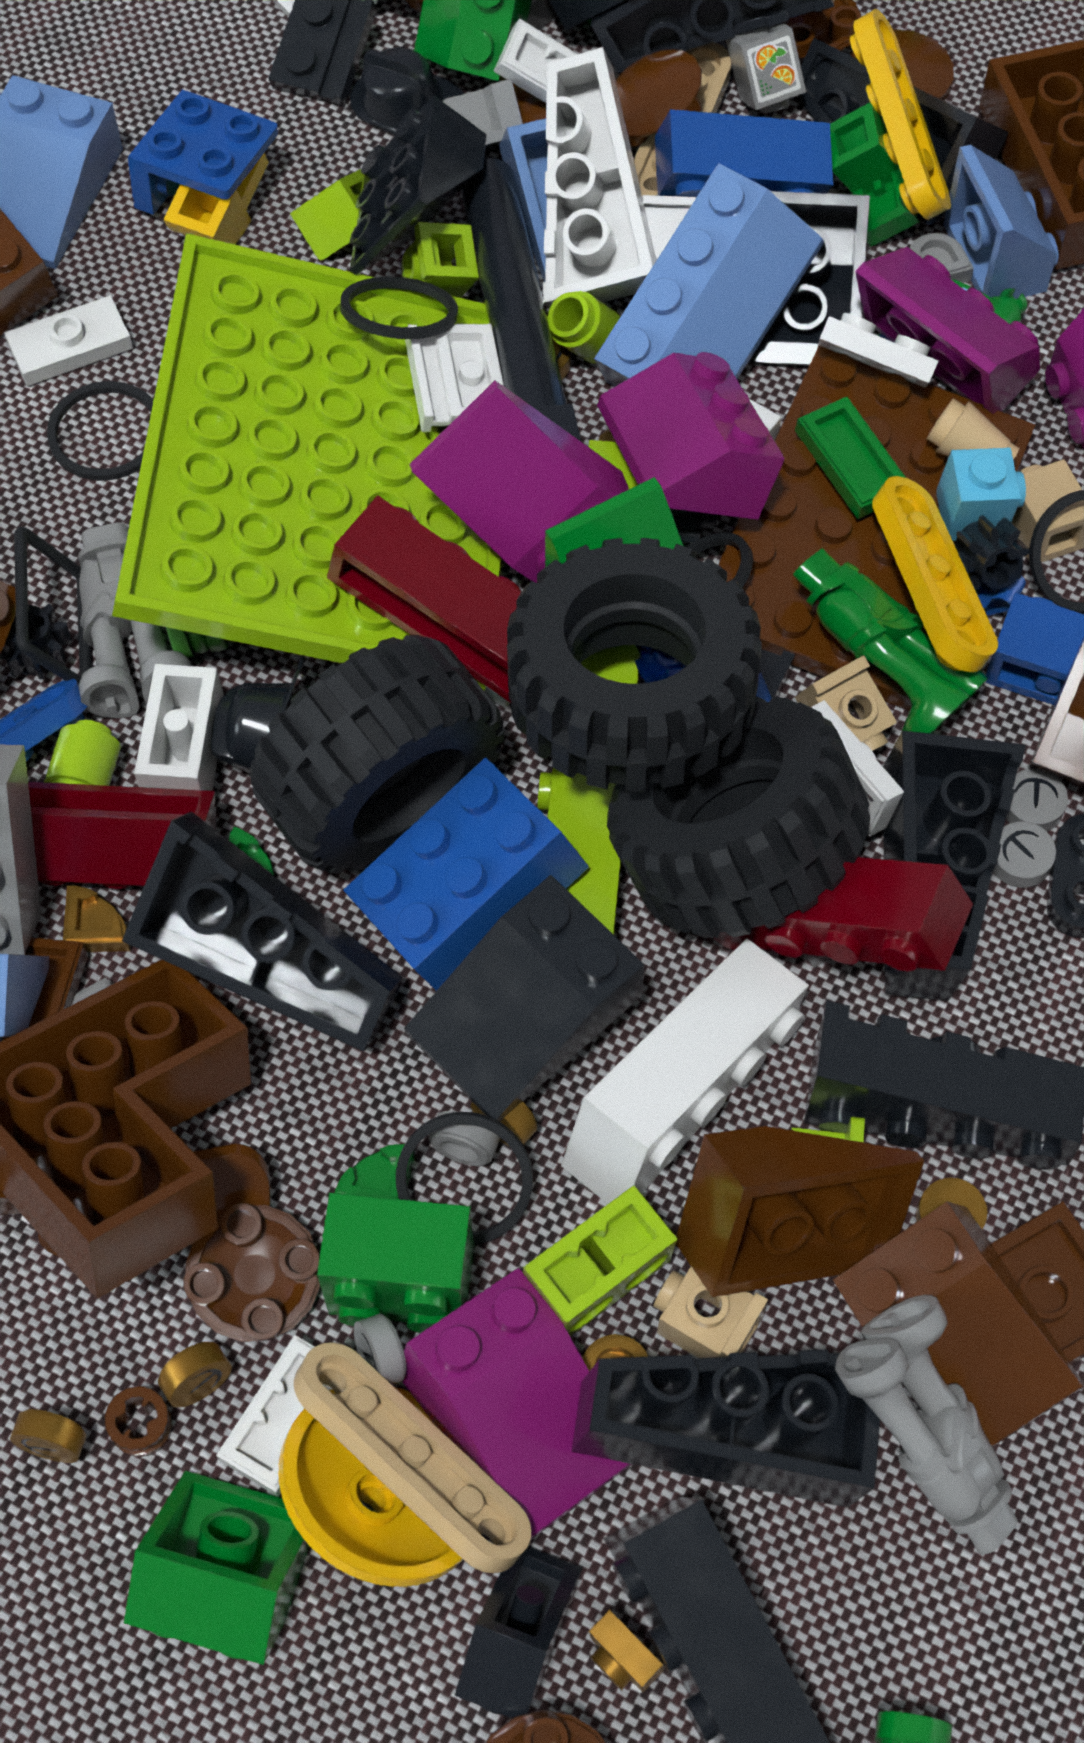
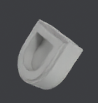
M929 233L920 236L912 243L910 249L922 258L926 255H931L939 260L949 271L951 280L955 279L962 283L971 281L974 267L961 244L951 236L941 233Z

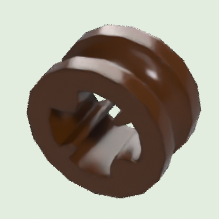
M142 1386L130 1387L118 1393L109 1403L105 1413V1428L115 1446L123 1453L134 1457L150 1456L161 1450L169 1440L173 1429L172 1415L163 1398L153 1389ZM142 1405L148 1415L154 1409L157 1411V1418L147 1423L148 1435L136 1438L130 1429H127L124 1434L121 1433V1425L131 1421L130 1409Z

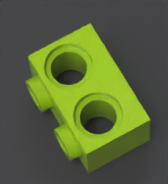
M633 1185L523 1267V1274L559 1317L571 1337L671 1260L677 1238Z

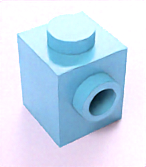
M1011 448L951 450L936 493L940 514L952 541H956V533L958 531H962L967 525L978 521L981 515H984L996 526L1004 517L1011 522L1017 508L1023 507L1026 497L1025 478L1021 471H1015Z

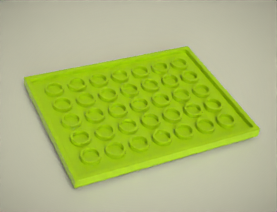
M186 233L112 616L338 663H344L349 660L350 654L364 647L369 650L377 647L381 640L392 637L403 640L406 635L410 634L327 578L334 544L377 495L395 507L408 510L421 525L443 540L458 544L474 561L499 576L501 557L411 471L410 463L447 426H432L431 432L421 431L405 339L388 338L363 331L349 323L341 313L340 302L343 291L353 283L375 277L362 274L355 275L352 272ZM385 288L370 290L357 295L350 302L353 310L364 318L396 327H408V325L417 324V327L426 326L442 320L448 314L446 307L433 297L406 289ZM452 296L458 305V315L455 324H489L485 303ZM476 680L477 683L481 686V688L485 691L487 686Z

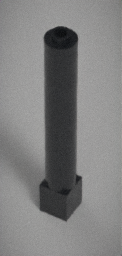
M486 158L484 159L483 168L461 189L467 223L471 225L478 274L489 324L492 326L504 387L581 441L573 404H567L513 170L502 160Z

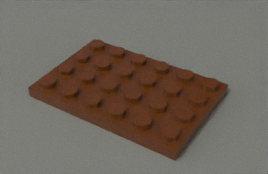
M818 345L775 439V443L785 459L758 520L739 518L733 533L741 536L750 546L753 553L752 570L743 589L749 596V605L758 615L761 626V649L780 656L784 650L795 654L794 666L825 677L857 658L851 651H846L824 628L816 613L820 602L811 607L806 602L811 593L793 576V573L800 565L821 548L840 566L850 562L860 569L858 573L869 577L894 600L906 606L911 613L919 615L915 608L900 569L896 565L895 558L877 521L875 512L859 519L855 517L803 441L794 431L797 419L847 396L905 477L922 486L931 495L939 512L936 489L949 457L935 452L938 446L926 438L953 398L963 405H966L968 401L971 402L1012 444L1020 448L1013 460L1015 471L1019 468L1035 424L999 410L992 414L984 408L983 404L931 384L924 388L907 381L901 375L884 372L852 359L848 355L837 353ZM727 545L718 564L727 571V582L734 579L741 562L740 549L732 545ZM923 626L921 631L927 634V631ZM868 662L870 666L867 668V671L885 702L910 711V699L902 688L886 673Z

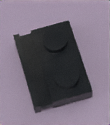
M295 0L268 78L272 88L318 101H323V99L334 101L337 106L345 107L377 11L374 0Z

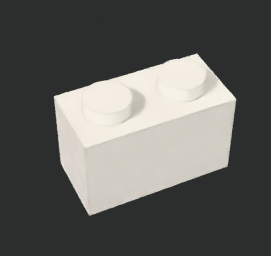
M166 664L154 665L134 771L139 787L213 790L218 759L212 755L210 745L214 715L220 700L224 697L217 668Z

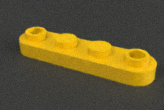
M874 9L854 21L855 34L850 36V44L858 61L867 69L871 83L866 86V92L876 112L883 117L887 133L883 134V142L891 160L896 165H899L904 180L899 185L902 200L910 213L913 215L920 213L925 219L930 220L951 208L949 191L896 35L885 16L878 9Z
M892 476L885 481L874 496L872 506L877 521L893 553L896 565L900 569L915 608L920 615L940 662L955 671L977 672L984 667L997 651L998 640L935 501L916 482L905 477Z

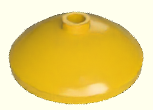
M395 1387L431 1421L409 1391ZM333 1389L329 1390L332 1394H335ZM305 1408L300 1412L284 1439L279 1457L278 1477L282 1499L289 1517L303 1539L317 1554L335 1568L352 1577L376 1585L390 1587L415 1586L431 1582L447 1574L461 1563L463 1559ZM360 1501L368 1503L375 1512L367 1509Z

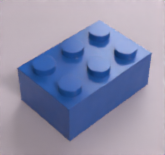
M485 757L343 891L412 968L437 991L495 923L548 876L552 875L566 889L589 866L563 833Z

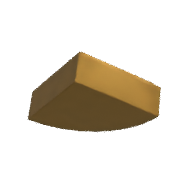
M67 886L63 940L84 942L87 952H129L130 945L122 942L127 928L118 911L91 889Z

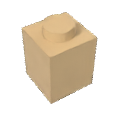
M1065 459L1045 466L1031 465L1021 470L1025 478L1026 497L1023 507L1017 508L1011 523L1021 531L1018 538L1028 548L1030 547L1034 528L1047 508L1059 498L1082 490ZM1084 500L1069 505L1052 520L1043 538L1041 563L1084 548Z

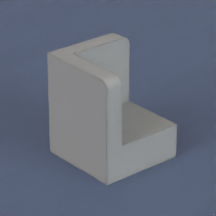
M512 79L490 84L482 90L443 100L445 104L487 134L485 147L500 144L507 127L523 124Z

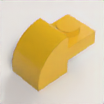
M265 153L233 195L227 200L180 184L163 219L167 227L185 236L188 233L236 244L251 222L247 208L269 163Z

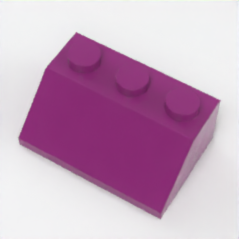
M906 246L863 262L855 271L865 320L875 324V329L894 343L898 335H903L929 346L930 350L927 356L938 360L933 374L962 397L983 404L984 408L992 414L998 410L1002 412L1040 371L1039 342L1036 336L1022 323L1012 321L1009 324L994 312L995 309L989 299L977 289L970 287L965 291L951 280V275L947 268L933 256L926 255L922 258Z
M673 352L600 396L597 407L638 485L655 477L663 489L670 509L758 520L785 458L727 361L708 352H700L696 356Z

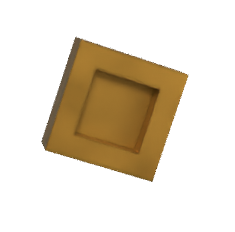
M610 1610L589 1631L591 1640L599 1647L590 1658L620 1690L632 1681L644 1693L664 1672L663 1664Z

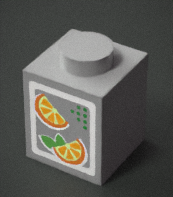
M779 23L769 27L763 26L726 40L739 98L753 109H759L763 113L778 111L791 104L790 98L806 93L793 30L788 25Z

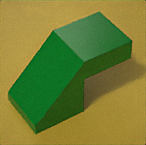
M869 102L831 123L833 173L853 195H870L867 243L869 246L872 247L919 223L918 213L915 215L910 213L902 200L899 185L904 180L899 165H896L891 160L886 151L883 134L887 133V129L873 105Z

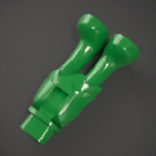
M821 548L793 573V576L811 593L806 602L811 607L820 602L816 613L821 624L846 651H851L857 659L864 655L868 662L886 673L902 688L911 702V709L902 730L932 734L958 711L989 678L981 670L977 672L955 671L942 664L935 654V649L928 634L921 631L924 624L919 615L911 613L906 606L894 600L869 577L858 573L859 568L850 562L840 566Z

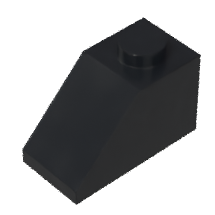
M527 1547L513 1566L500 1572L476 1622L454 1696L477 1704L488 1712L502 1714L510 1718L529 1713L548 1667L582 1567Z

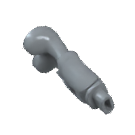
M120 522L86 529L81 535L84 548L79 552L78 556L81 566L79 589L82 615L80 624L84 629L83 639L87 645L94 646L96 666L85 671L80 679L79 693L81 703L88 706L85 709L86 711L110 718L130 717L139 710L136 687L130 674L122 642L131 631H133L140 665V683L146 704L148 702L155 664L192 666L189 658L182 652L167 650L161 626L112 616L128 534V526Z
M932 1295L912 1297L890 1307L868 1322L861 1331L865 1340L850 1344L842 1350L836 1360L835 1370L850 1394L862 1398L901 1444L905 1453L899 1454L900 1466L927 1497L935 1510L944 1516L957 1534H968L980 1554H989L1003 1544L1018 1523V1519L1008 1504L1012 1495V1489L1008 1482L1002 1479L1004 1472L1000 1461L980 1425L974 1405L968 1402L964 1389L956 1383L947 1385L932 1363L927 1348L941 1337L948 1324L942 1306L938 1299ZM901 1383L920 1407L919 1410L914 1408Z

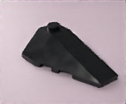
M814 38L801 65L806 93L797 95V98L817 122L831 124L870 102L866 86L871 81L866 67L861 65L857 58ZM913 86L950 195L960 147L972 145L991 158L996 159L1009 132ZM946 211L930 220L925 219L918 213L919 220L932 225L944 216Z

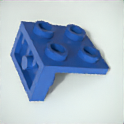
M182 89L128 155L134 208L154 215L166 198L173 196L177 192L180 184L224 200L229 199L278 136V124Z

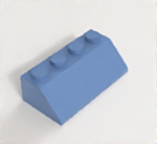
M718 163L595 356L594 360L608 384L615 387L673 352L693 356L700 352L715 354L728 362L732 372L738 379L824 244L823 238L769 189Z

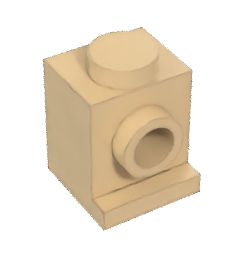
M863 655L811 684L795 696V699L798 703L801 702L809 707L825 700L860 742L865 743L874 751L888 743L883 731L895 725L897 721L868 673L867 668L870 665ZM849 701L861 720L854 718L848 710Z
M690 1267L685 1276L672 1271L653 1307L663 1312L659 1318L657 1334L697 1358L727 1357L730 1353H743L763 1319L768 1299L758 1293L752 1295L747 1291L712 1297L692 1267ZM703 1298L720 1308V1312L713 1317H703L697 1313L694 1304Z

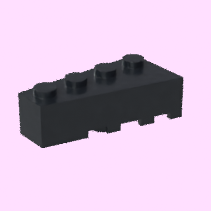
M830 1000L826 1001L813 1050L804 1124L819 1126L820 1131L846 1133L850 1118L859 1117L865 1118L864 1133L885 1136L887 1142L899 1147L918 1148L929 1143L952 1147L954 1153L967 1158L983 1159L997 1154L1020 1158V1162L1023 1165L1035 1169H1055L1060 1165L1069 1166L1082 1144L1084 1067L1009 1047L996 1050L993 1056L980 1053L979 1045L971 1041V1037L946 1031L942 1036L926 1039L908 1033V1021L881 1014L877 1018V1025L849 1019V1005Z
M828 1349L801 1350L796 1355L758 1356L757 1352L730 1353L727 1357L693 1359L692 1355L601 1358L581 1382L571 1452L848 1508L875 1487L880 1419L862 1398L851 1395L835 1370L836 1360L840 1353H828Z

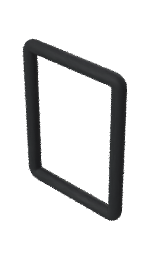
M18 527L14 532L17 646L23 654L63 680L76 679L79 683L83 673L92 668L91 646L85 643L83 639L84 629L80 624L82 615L79 589L81 567L28 528ZM27 543L76 578L80 676L29 642Z

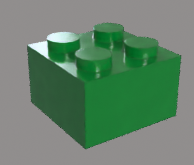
M329 1193L317 1277L328 1313L330 1315H338L339 1322L353 1327L355 1322L382 1314L390 1321L407 1322L408 1329L422 1333L468 1302L474 1256L470 1206Z

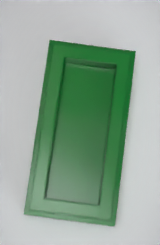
M847 396L797 419L794 431L857 519L874 512L872 500L888 478L892 476L905 477Z

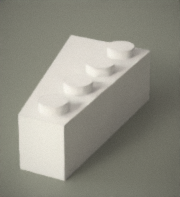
M602 47L547 63L546 140L548 142L547 171H545L547 211L546 229H544L546 268L545 282H543V302L548 309H550L556 298L567 292L584 291L602 303L634 295L656 262L613 67Z
M746 939L583 1098L561 1166L607 1204L633 1185L642 1194L661 1171L675 1158L700 1127L706 1126L714 1118L732 1090L738 1084L744 1086L753 1078L766 1059L767 1055L765 1053L774 1042L783 1046L795 1034L805 1018V1015L798 1009L809 985L749 939Z

